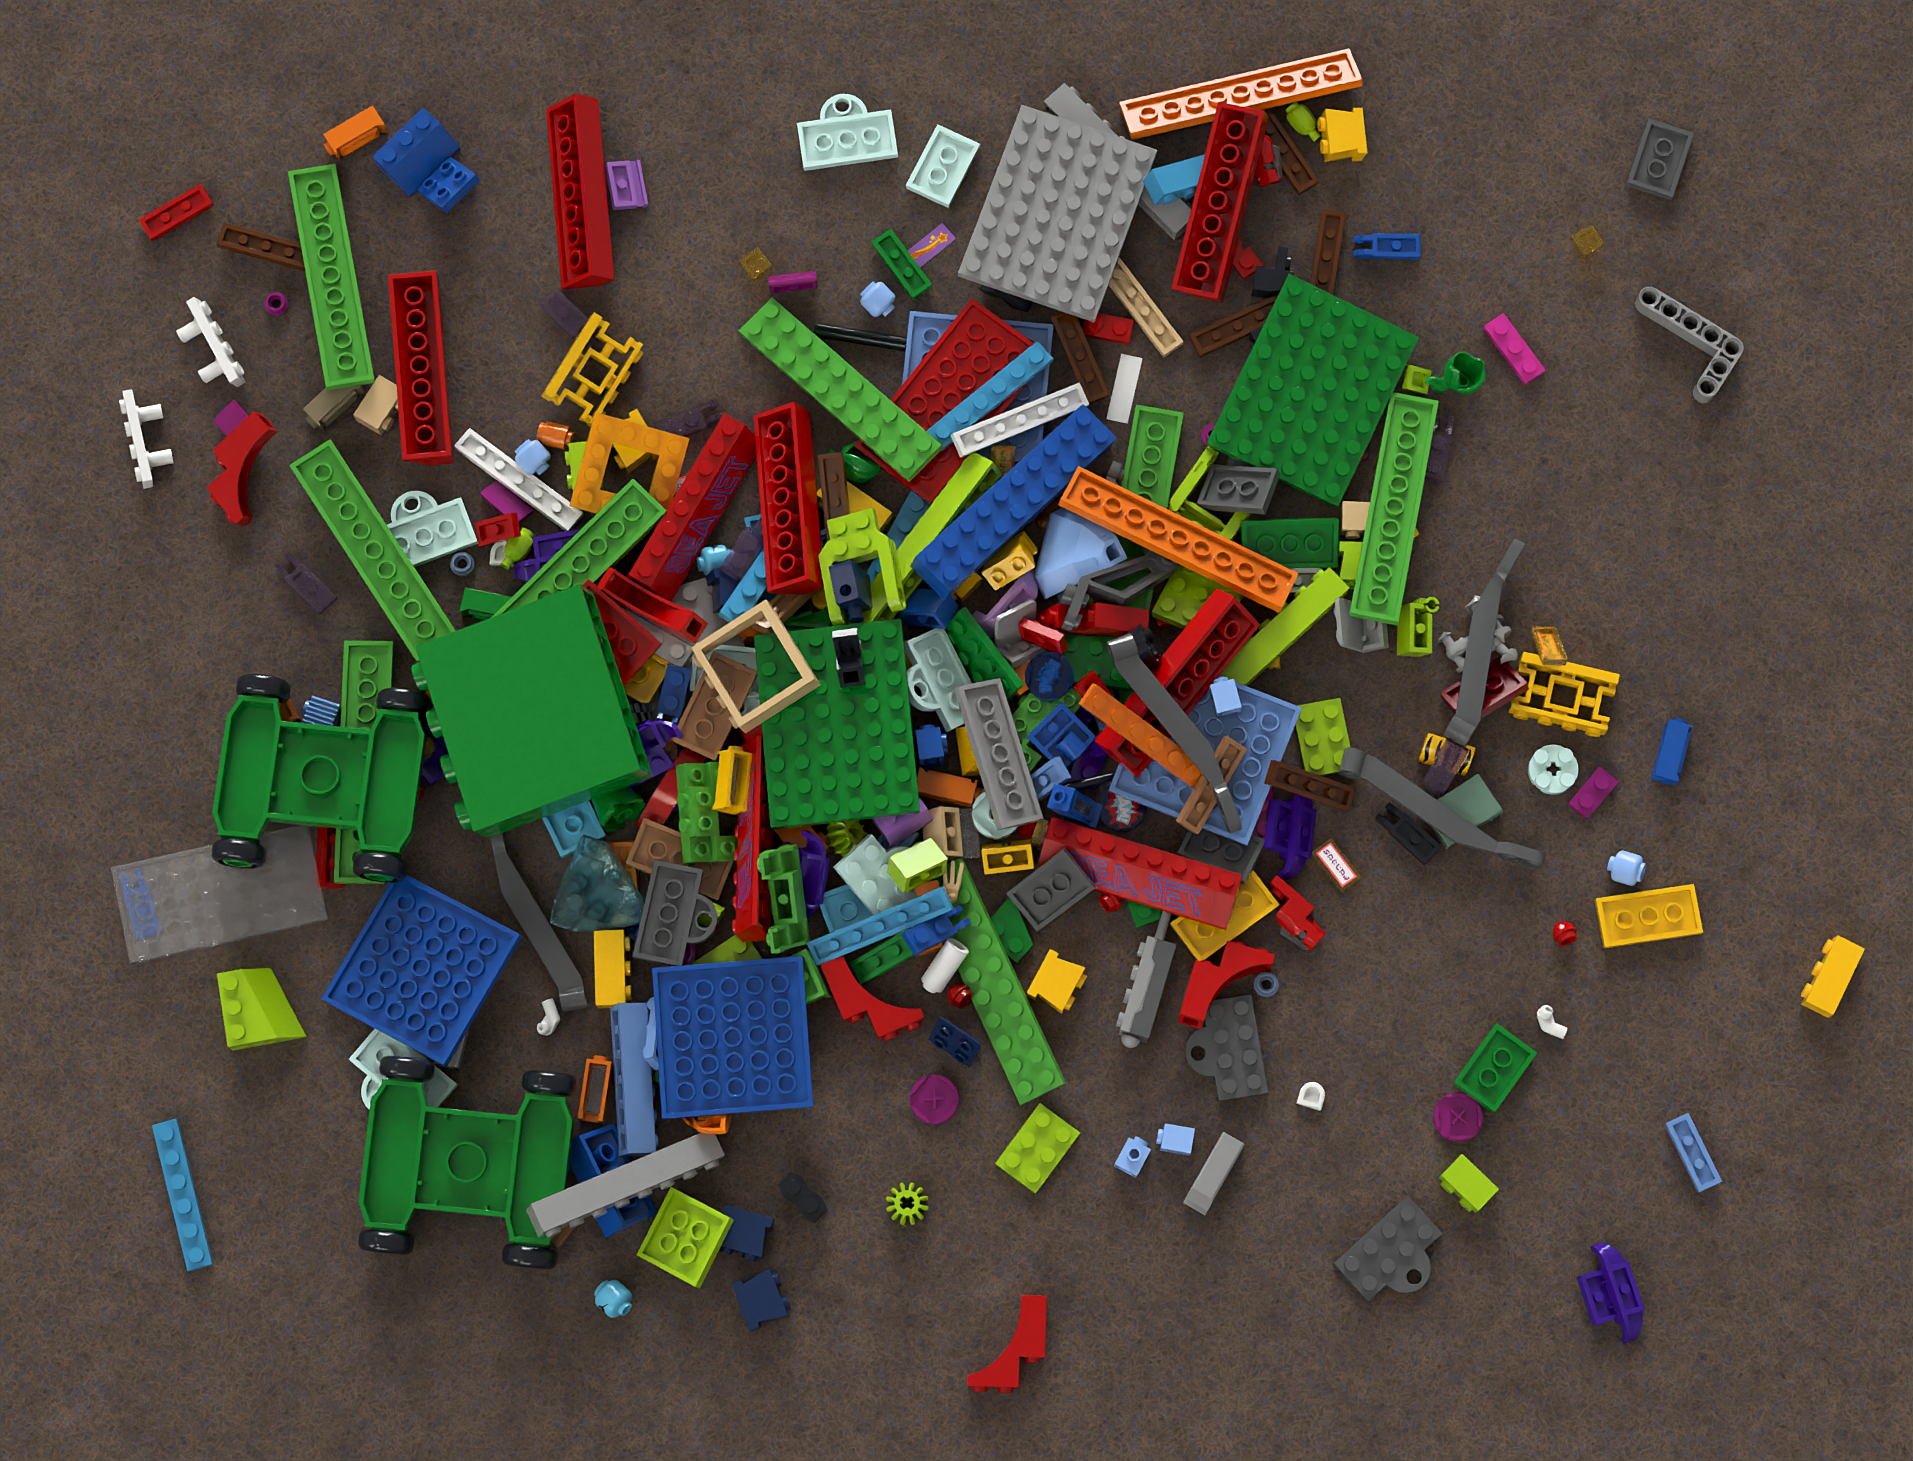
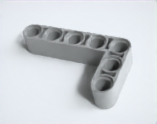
M1654 287L1643 288L1635 301V306L1640 313L1713 357L1693 389V396L1698 402H1710L1744 350L1742 341ZM1642 298H1651L1653 304H1646ZM1663 310H1671L1674 316H1666ZM1684 322L1692 323L1694 329H1687L1684 326ZM1704 335H1712L1715 342L1707 341ZM1726 347H1731V348H1733V349L1735 350L1736 354H1735V355H1730V354H1728V353L1726 352L1725 348H1726ZM1713 367H1720L1723 370V374L1715 373ZM1700 386H1707L1710 388L1711 393H1703Z

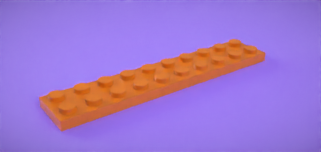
M1345 49L1120 102V110L1131 140L1212 122L1218 102L1263 110L1361 87L1362 77L1350 49Z
M1080 466L1076 469L1058 504L1280 613L1299 574Z

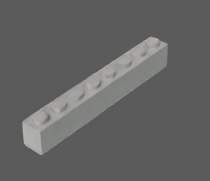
M1063 83L1044 100L1043 110L1046 113L1117 136L1113 132L1112 125L1105 119L1102 121L1096 115L1097 111L1089 103L1085 104L1080 99L1081 96L1074 87L1069 88ZM1145 186L1138 205L1175 241L1186 231L1192 205L1189 202L1184 203L1181 199H1177V201L1169 205L1164 203L1154 205Z
M699 1133L530 1204L526 1211L538 1238L544 1235L550 1238L562 1232L560 1228L567 1225L570 1228H574L584 1223V1218L592 1215L593 1218H598L606 1214V1209L612 1206L619 1209L629 1204V1199L636 1196L639 1199L645 1198L653 1193V1189L660 1187L663 1190L675 1184L674 1180L681 1177L684 1180L696 1176L698 1174L697 1171L705 1168L706 1171L720 1165L719 1161L725 1154L715 1134Z

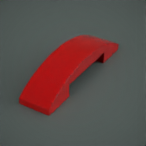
M684 748L674 761V767L667 771L656 788L636 826L640 828L644 818L666 826L670 820L671 813L677 806L676 765L683 763H706L708 758Z

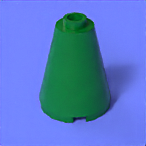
M629 786L592 799L600 824L607 832H614L624 828L625 825L623 823L628 819L632 822L635 821L645 808L643 798Z

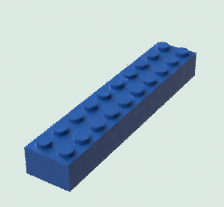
M1082 404L916 555L910 567L945 601L1066 490L1078 466L1087 470L1111 448L1117 437Z

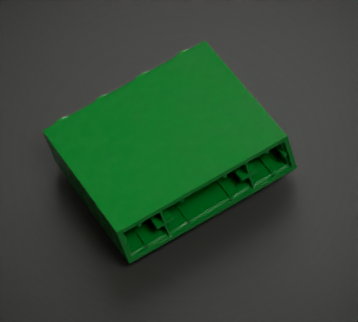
M581 584L415 647L420 662L412 665V674L419 690L422 693L430 692L434 708L426 711V718L433 735L436 738L444 737L449 754L440 757L441 767L450 784L457 782L459 784L463 800L455 803V811L464 830L473 829V832L491 838L653 777L594 594Z

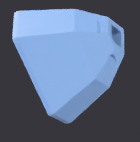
M1062 507L1049 516L1034 579L1044 599H1047L1064 591L1067 584L1074 586L1078 584L1082 576L1112 567L1127 559V556L1117 536L1112 531Z

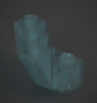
M587 835L582 836L561 879L553 903L550 924L571 931L594 932L615 930L640 923L645 900L607 842Z

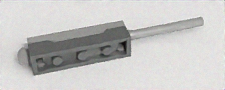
M1162 911L1155 936H1148L1146 943H1140L1137 956L1141 957L1139 966H1133L1130 979L1134 980L1132 990L1127 988L1123 1003L1127 1004L1125 1013H1119L1116 1026L1121 1027L1119 1035H1122L1121 1041L1128 1048L1136 1047L1140 1041L1148 1042L1177 945L1164 941L1171 918V913Z

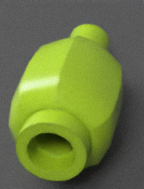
M1294 102L1285 110L1288 113V122L1299 134L1309 135L1314 142L1321 137L1320 133L1315 129L1317 122L1314 115L1304 104Z
M522 528L520 531L521 537L507 541L504 548L505 559L501 563L503 568L509 570L514 562L522 561L529 554L533 547L532 537H534L530 530Z

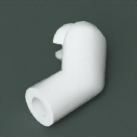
M553 998L542 1002L546 1015L542 1022L537 1025V1031L541 1035L548 1036L552 1034L560 1022V1016Z
M1543 1005L1537 1011V1019L1541 1029L1546 1033L1563 1039L1567 1032V1027L1555 1023L1552 1007Z

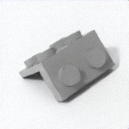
M1344 598L1335 599L1336 639L1341 647L1362 653L1389 648L1387 623L1351 617L1349 612L1352 601Z
M1033 599L1021 603L1005 613H1001L995 619L994 645L1013 669L1021 666L1028 660H1032L1050 651L1021 638L1018 628L1021 619L1025 618L1030 621H1036L1037 603Z

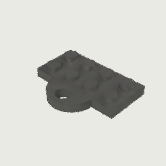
M654 860L633 958L670 966H683L687 945L702 943L714 934L718 924L716 908L707 897L699 894L704 870ZM702 915H709L712 918V923L707 928H702L698 925V919Z
M1245 995L1214 1000L1206 1013L1205 1027L1195 1031L1187 1041L1185 1057L1188 1065L1195 1073L1201 1076L1214 1077L1218 1102L1268 1094L1252 996ZM1195 1047H1201L1205 1051L1204 1059L1200 1061L1194 1060L1191 1057V1050Z
M1407 1196L1333 1264L1367 1302L1386 1285L1399 1293H1411L1423 1287L1429 1279L1431 1264L1424 1250L1442 1232L1413 1200ZM1410 1270H1416L1420 1273L1421 1279L1418 1284L1408 1282L1407 1273Z

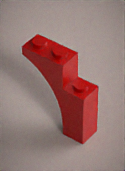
M255 411L212 450L217 456V463L226 470L207 487V490L212 494L210 496L211 500L226 511L225 517L234 525L246 526L253 520L247 499L250 471L263 446L278 432L264 414Z
M609 567L597 586L625 610L644 618L666 633L696 644L708 624L694 611L676 605L650 592L613 568Z
M1097 602L1085 608L1080 607L1078 613L1082 615L1080 624L1077 629L1072 628L1071 632L1061 628L1069 605L1058 603L1039 612L1036 617V621L1045 627L1058 629L1062 633L1077 635L1123 636L1139 624L1145 629L1149 628V610Z
M1227 941L1219 967L1207 960H1195L1177 1023L1201 1029L1206 1013L1217 995L1228 985L1240 978L1252 974L1270 972L1275 955L1263 948L1254 949L1247 947L1240 941Z
M843 955L820 965L844 1023L848 1021L850 1024L859 1022L864 1019L863 1015L867 1013L878 1039L884 1038L886 1042L898 1037L899 1031L906 1028L908 1032L921 1027V1022L925 1021L921 1008L895 1007L869 994L856 981Z
M1021 1295L1020 1318L1010 1344L991 1365L977 1373L968 1375L967 1387H972V1392H988V1388H998V1393H1013V1388L1018 1389L1019 1358H1024V1363H1039L1040 1359H1045L1047 1296Z

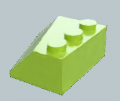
M271 968L239 969L217 973L228 1048L234 1051L307 1037Z

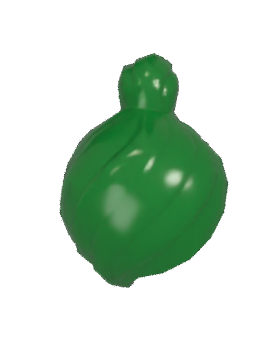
M1458 352L1446 362L1442 378L1436 376L1425 379V384L1430 385L1435 392H1445L1448 389H1452L1460 394H1472L1485 382V362L1479 358H1474L1466 352Z
M855 441L846 445L841 450L844 453L846 478L851 482L864 484L877 476L880 471V465H874L872 461L855 450L854 445L857 442ZM828 450L827 454L838 452L834 450Z

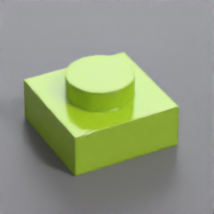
M1407 365L1402 389L1419 394H1427L1429 385L1425 384V379L1431 377L1432 371Z

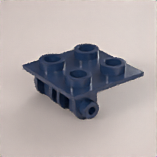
M939 1016L928 1039L935 1047L945 1050L957 1062L968 1067L971 1066L974 1058L981 1051V1042L942 1016Z

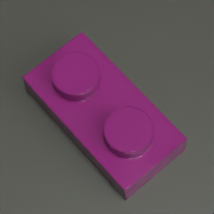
M1599 766L1567 805L1587 820L1619 781Z

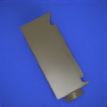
M361 385L328 391L325 388L303 408L307 416L304 419L313 429L318 427L324 432L323 427H328L358 399L357 395L365 394V391Z

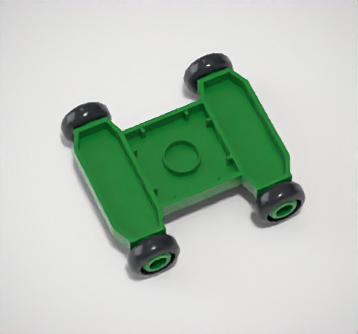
M245 674L239 677L236 687L238 700L226 718L212 810L218 827V836L221 838L213 843L212 859L219 864L235 868L256 869L262 867L266 861L267 850L261 845V838L270 822L357 830L362 853L358 854L354 859V874L360 878L376 882L397 883L403 881L407 875L408 864L402 859V853L414 836L427 742L421 725V718L425 717L426 711L430 709V698L422 692L406 688L392 687L380 690L376 699V707L379 710V714L370 730L283 721L281 704L286 703L290 698L291 686L287 681L265 674Z
M384 1056L380 1060L379 1072L388 1079H382L381 1086L370 1101L358 1202L365 1220V1227H370V1229H364L360 1232L358 1240L360 1249L379 1253L410 1254L414 1248V1237L409 1233H405V1231H408V1226L416 1209L505 1217L509 1241H513V1244H507L503 1247L502 1261L504 1264L526 1268L553 1269L557 1264L558 1253L554 1248H550L549 1245L552 1244L554 1236L547 1238V1235L538 1238L526 1209L534 1202L567 1189L574 1120L566 1096H571L576 1092L577 1078L567 1073L539 1070L526 1071L522 1076V1088L525 1091L531 1092V1094L525 1093V1099L517 1116L429 1107L425 1084L423 1083V1081H430L434 1076L435 1065L432 1061L410 1057Z

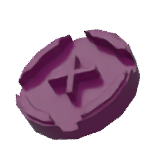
M927 1075L914 1084L910 1092L909 1102L912 1112L919 1120L926 1124L937 1125L947 1122L954 1116L959 1105V1094L957 1087L950 1079L943 1075Z
M1454 1092L1445 1095L1438 1101L1433 1111L1435 1129L1448 1141L1458 1143L1468 1141L1477 1135L1483 1124L1484 1116L1480 1104L1466 1093Z

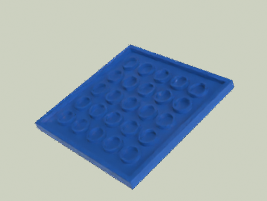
M406 875V878L401 882L389 883L321 999L447 1067L523 936Z
M803 956L652 968L662 1119L814 1107Z

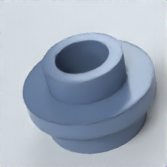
M459 552L452 557L450 567L454 574L463 577L472 573L475 562L470 554ZM461 561H466L467 566L461 569L458 567Z
M1260 973L1254 980V989L1262 997L1273 996L1278 990V979L1272 973ZM1263 981H1269L1271 987L1269 989L1262 988L1261 983Z

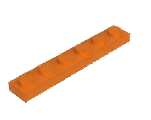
M1092 683L1079 702V705L1188 786L1194 788L1202 773L1185 752L1110 694Z

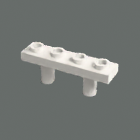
M195 297L186 301L194 316V321L176 331L182 342L186 343L200 333H203L216 356V361L198 371L201 379L208 383L224 373L228 381L236 387L246 383L242 376L244 370L237 361L234 362L231 356L234 352L228 342H224L220 336L223 333L222 329L216 321H212L210 317L212 311L205 301L201 302Z
M132 389L122 391L123 399L119 400L122 414L127 413L128 422H124L127 437L132 436L133 444L129 445L132 459H137L139 466L134 468L137 482L142 481L143 488L146 489L153 487L150 471L152 467L173 464L171 449L149 453L144 445L140 425H142V422L162 419L161 405L157 404L139 408L135 405Z

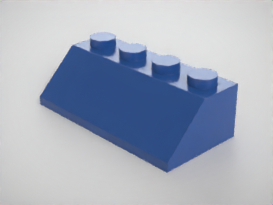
M615 1123L585 1133L572 1140L570 1166L579 1184L633 1161L631 1156H619L618 1132ZM650 1195L639 1199L638 1196L629 1199V1204L619 1209L612 1206L606 1209V1214L596 1218L605 1238L623 1232L656 1215L658 1212Z

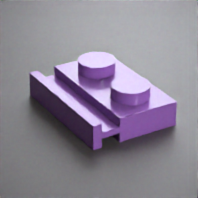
M630 160L606 162L605 171L613 210L647 207L648 199L640 160L630 162Z

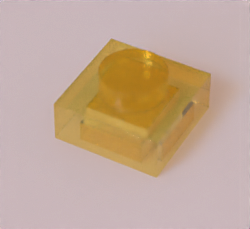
M1593 225L1584 228L1570 238L1582 258L1587 257L1604 246V242Z
M758 247L739 260V264L753 282L773 268L772 264Z

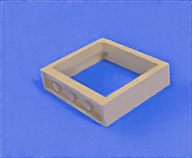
M766 599L691 647L695 653V656L692 657L695 664L700 670L704 668L707 673L704 677L711 689L716 688L719 693L716 697L723 709L728 708L731 715L728 717L735 729L739 727L745 734L820 686L819 681L779 616ZM766 617L803 678L742 716L706 657V654L758 620Z

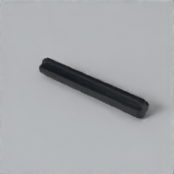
M816 323L814 327V334L818 338L906 351L907 337Z

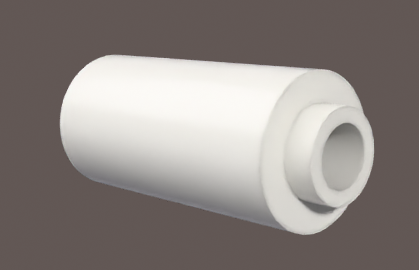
M953 938L947 939L922 976L923 987L931 993H941L969 953L968 949L961 942Z

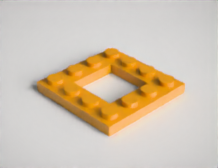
M595 412L569 506L597 514L616 495L615 493L601 490L600 487L612 443H617L659 455L649 494L667 510L675 494L690 438Z

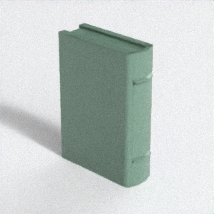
M1479 774L1438 799L1439 802L1478 829L1488 822H1492L1493 819L1503 813L1502 808ZM1431 827L1446 849L1455 844L1452 840Z

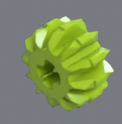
M859 820L830 823L826 827L829 833L825 837L830 839L831 843L829 846L834 847L835 854L839 853L844 857L868 834L863 831L864 825L859 824Z
M912 1182L909 1184V1190H905L904 1183H900V1193L895 1188L891 1189L896 1198H886L887 1202L895 1203V1205L888 1206L886 1209L887 1212L896 1210L891 1217L893 1221L901 1215V1225H905L906 1217H909L911 1225H914V1215L920 1220L924 1218L919 1209L928 1211V1206L920 1204L926 1202L928 1196L918 1197L923 1192V1188L919 1187L913 1192L914 1183ZM902 1199H913L912 1205L914 1207L911 1210L908 1207L902 1209Z

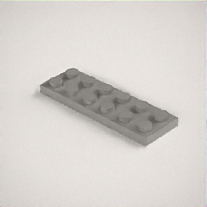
M997 678L958 686L954 691L997 831L1044 819L1001 679Z

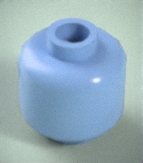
M873 281L860 293L862 296L860 300L861 305L873 317H878L881 314L886 317L895 308L892 304L895 300V295L883 282L875 283Z
M528 439L515 450L517 454L515 456L516 463L528 475L537 473L540 476L550 467L547 462L550 460L551 455L538 440L530 441Z
M1621 850L1617 853L1616 857H1610L1607 870L1611 871L1612 880L1633 886L1637 881H1642L1646 870V863H1643V858L1640 855Z

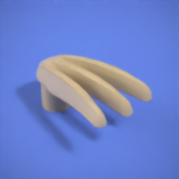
M951 861L950 884L947 866L945 874H943V886L951 903H955L958 898L964 870L963 862L960 863L956 884L955 861Z

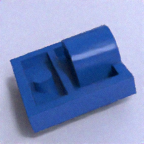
M449 157L423 182L417 191L425 199L447 213L480 179L475 173Z
M1060 702L1026 736L1049 761L1054 757H1060L1065 767L1078 758L1096 738L1063 702Z

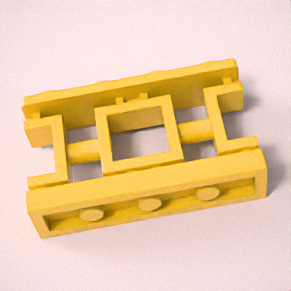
M595 312L588 319L541 396L547 401H553L557 406L561 404L565 397L585 409L579 420L586 422V425L591 427L595 412L606 414L603 409L607 403L612 404L619 393L616 391L619 383L624 384L631 374L628 371L632 362L636 364L643 354L640 350L643 344L636 342L632 337L628 338L623 346L605 335L604 333L610 323L603 321V317ZM597 327L600 328L595 337L605 343L602 351L598 353L589 347L583 355L581 352ZM631 348V353L618 374L615 375L614 372L619 365L608 359L613 350H616L620 354L625 355L628 349ZM589 357L609 368L599 386L579 374ZM571 368H575L570 378L581 384L576 393L564 388L560 395L556 394ZM604 388L608 389L593 415H589L593 405L583 399L588 390L600 395Z
M1523 652L1520 656L1517 672L1521 676L1529 677V690L1525 692L1524 697L1517 696L1511 700L1508 713H1512L1513 717L1521 720H1528V717L1537 719V722L1542 725L1551 726L1552 723L1562 725L1561 728L1567 731L1583 730L1586 731V735L1592 737L1605 735L1608 730L1610 717L1598 715L1602 695L1609 697L1615 695L1620 674L1566 661H1561L1562 664L1544 663L1542 656ZM1536 670L1551 674L1547 687L1534 684ZM1585 682L1600 685L1596 690L1595 698L1582 695ZM1554 683L1576 688L1573 708L1550 703ZM1531 693L1544 696L1542 710L1527 707L1530 703ZM1580 705L1593 708L1590 721L1576 718Z

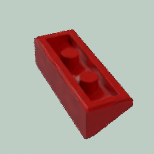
M317 827L315 889H344V884L334 883L336 828Z

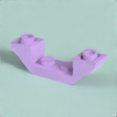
M1036 568L1016 578L1014 585L987 615L977 610L972 615L990 639L994 638L995 619L997 616L1021 603L1037 598L1038 585L1034 579Z

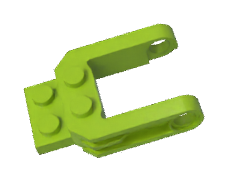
M1208 446L1170 499L1168 510L1233 541L1241 530V520H1248L1252 513L1235 512L1227 525H1224L1220 519L1200 506L1187 501L1209 471L1211 464L1218 457L1219 453Z
M869 508L827 520L830 540L827 541L818 556L832 625L841 626L848 624L846 623L845 611L837 605L829 566L852 560L857 564L879 557L887 602L891 611L897 612L906 609V599L896 545L888 536L879 531L876 510Z

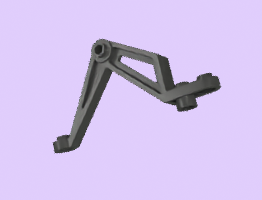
M1112 460L1105 479L1118 485L1117 483H1120L1124 474V470L1121 469L1122 464ZM1139 545L1145 556L1082 576L1077 586L1067 584L1061 602L1068 604L1069 607L1061 628L1070 632L1072 628H1078L1082 615L1078 614L1080 607L1085 608L1089 597L1106 604L1126 606L1165 579L1171 577L1179 564ZM1147 569L1151 572L1123 591L1105 585Z

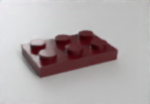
M1502 656L1492 660L1489 664L1481 719L1529 690L1528 683L1508 662L1501 664L1500 659ZM1461 680L1440 692L1441 699L1455 714Z

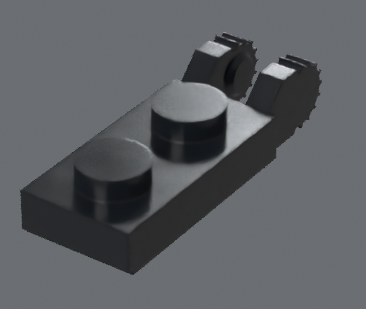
M1389 802L1385 808L1399 821L1393 825L1381 814H1377L1375 817L1376 821L1425 866L1442 846L1406 813L1403 814Z

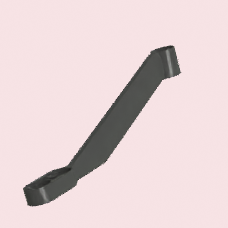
M1516 538L1510 545L1472 612L1456 714L1443 734L1464 747L1469 742L1481 719L1502 585L1526 543Z
M1130 633L1107 641L1109 654L1119 674L1212 785L1213 793L1227 831L1231 834L1241 830L1240 818L1209 741L1139 658L1136 643Z
M1348 747L1344 749L1339 773L1342 776L1365 780L1454 843L1487 852L1503 860L1523 866L1542 868L1545 858L1543 852L1510 842L1494 840L1376 757L1368 755L1357 748Z
M504 833L491 837L490 840L502 895L558 986L563 1013L588 1008L583 979L507 855Z

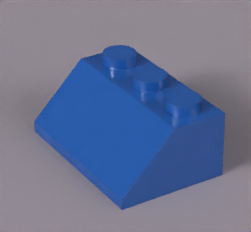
M422 108L373 156V160L376 166L389 179L411 197L443 162L460 149V146L445 128L428 111Z

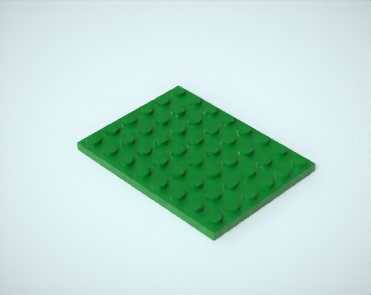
M1288 274L1206 445L1251 467L1278 469L1280 473L1279 481L1337 509L1419 337Z
M893 619L789 631L788 633L819 681L820 686L762 723L771 829L920 813L902 620ZM857 628L863 654L865 685L841 688L832 631ZM775 633L754 635L760 705L803 678Z

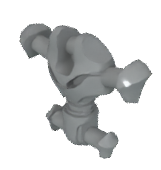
M1475 595L1465 608L1473 612L1480 596ZM1498 614L1491 652L1496 650L1502 656L1500 659L1501 664L1507 661H1516L1518 656L1517 650L1513 648L1508 649L1504 645L1506 638L1512 630L1509 626L1503 627L1501 625L1504 618ZM1443 632L1437 641L1438 643L1443 642L1446 647L1447 657L1456 662L1459 667L1456 671L1458 673L1463 672L1468 636L1466 638L1460 637L1459 640L1454 642L1451 638V632Z

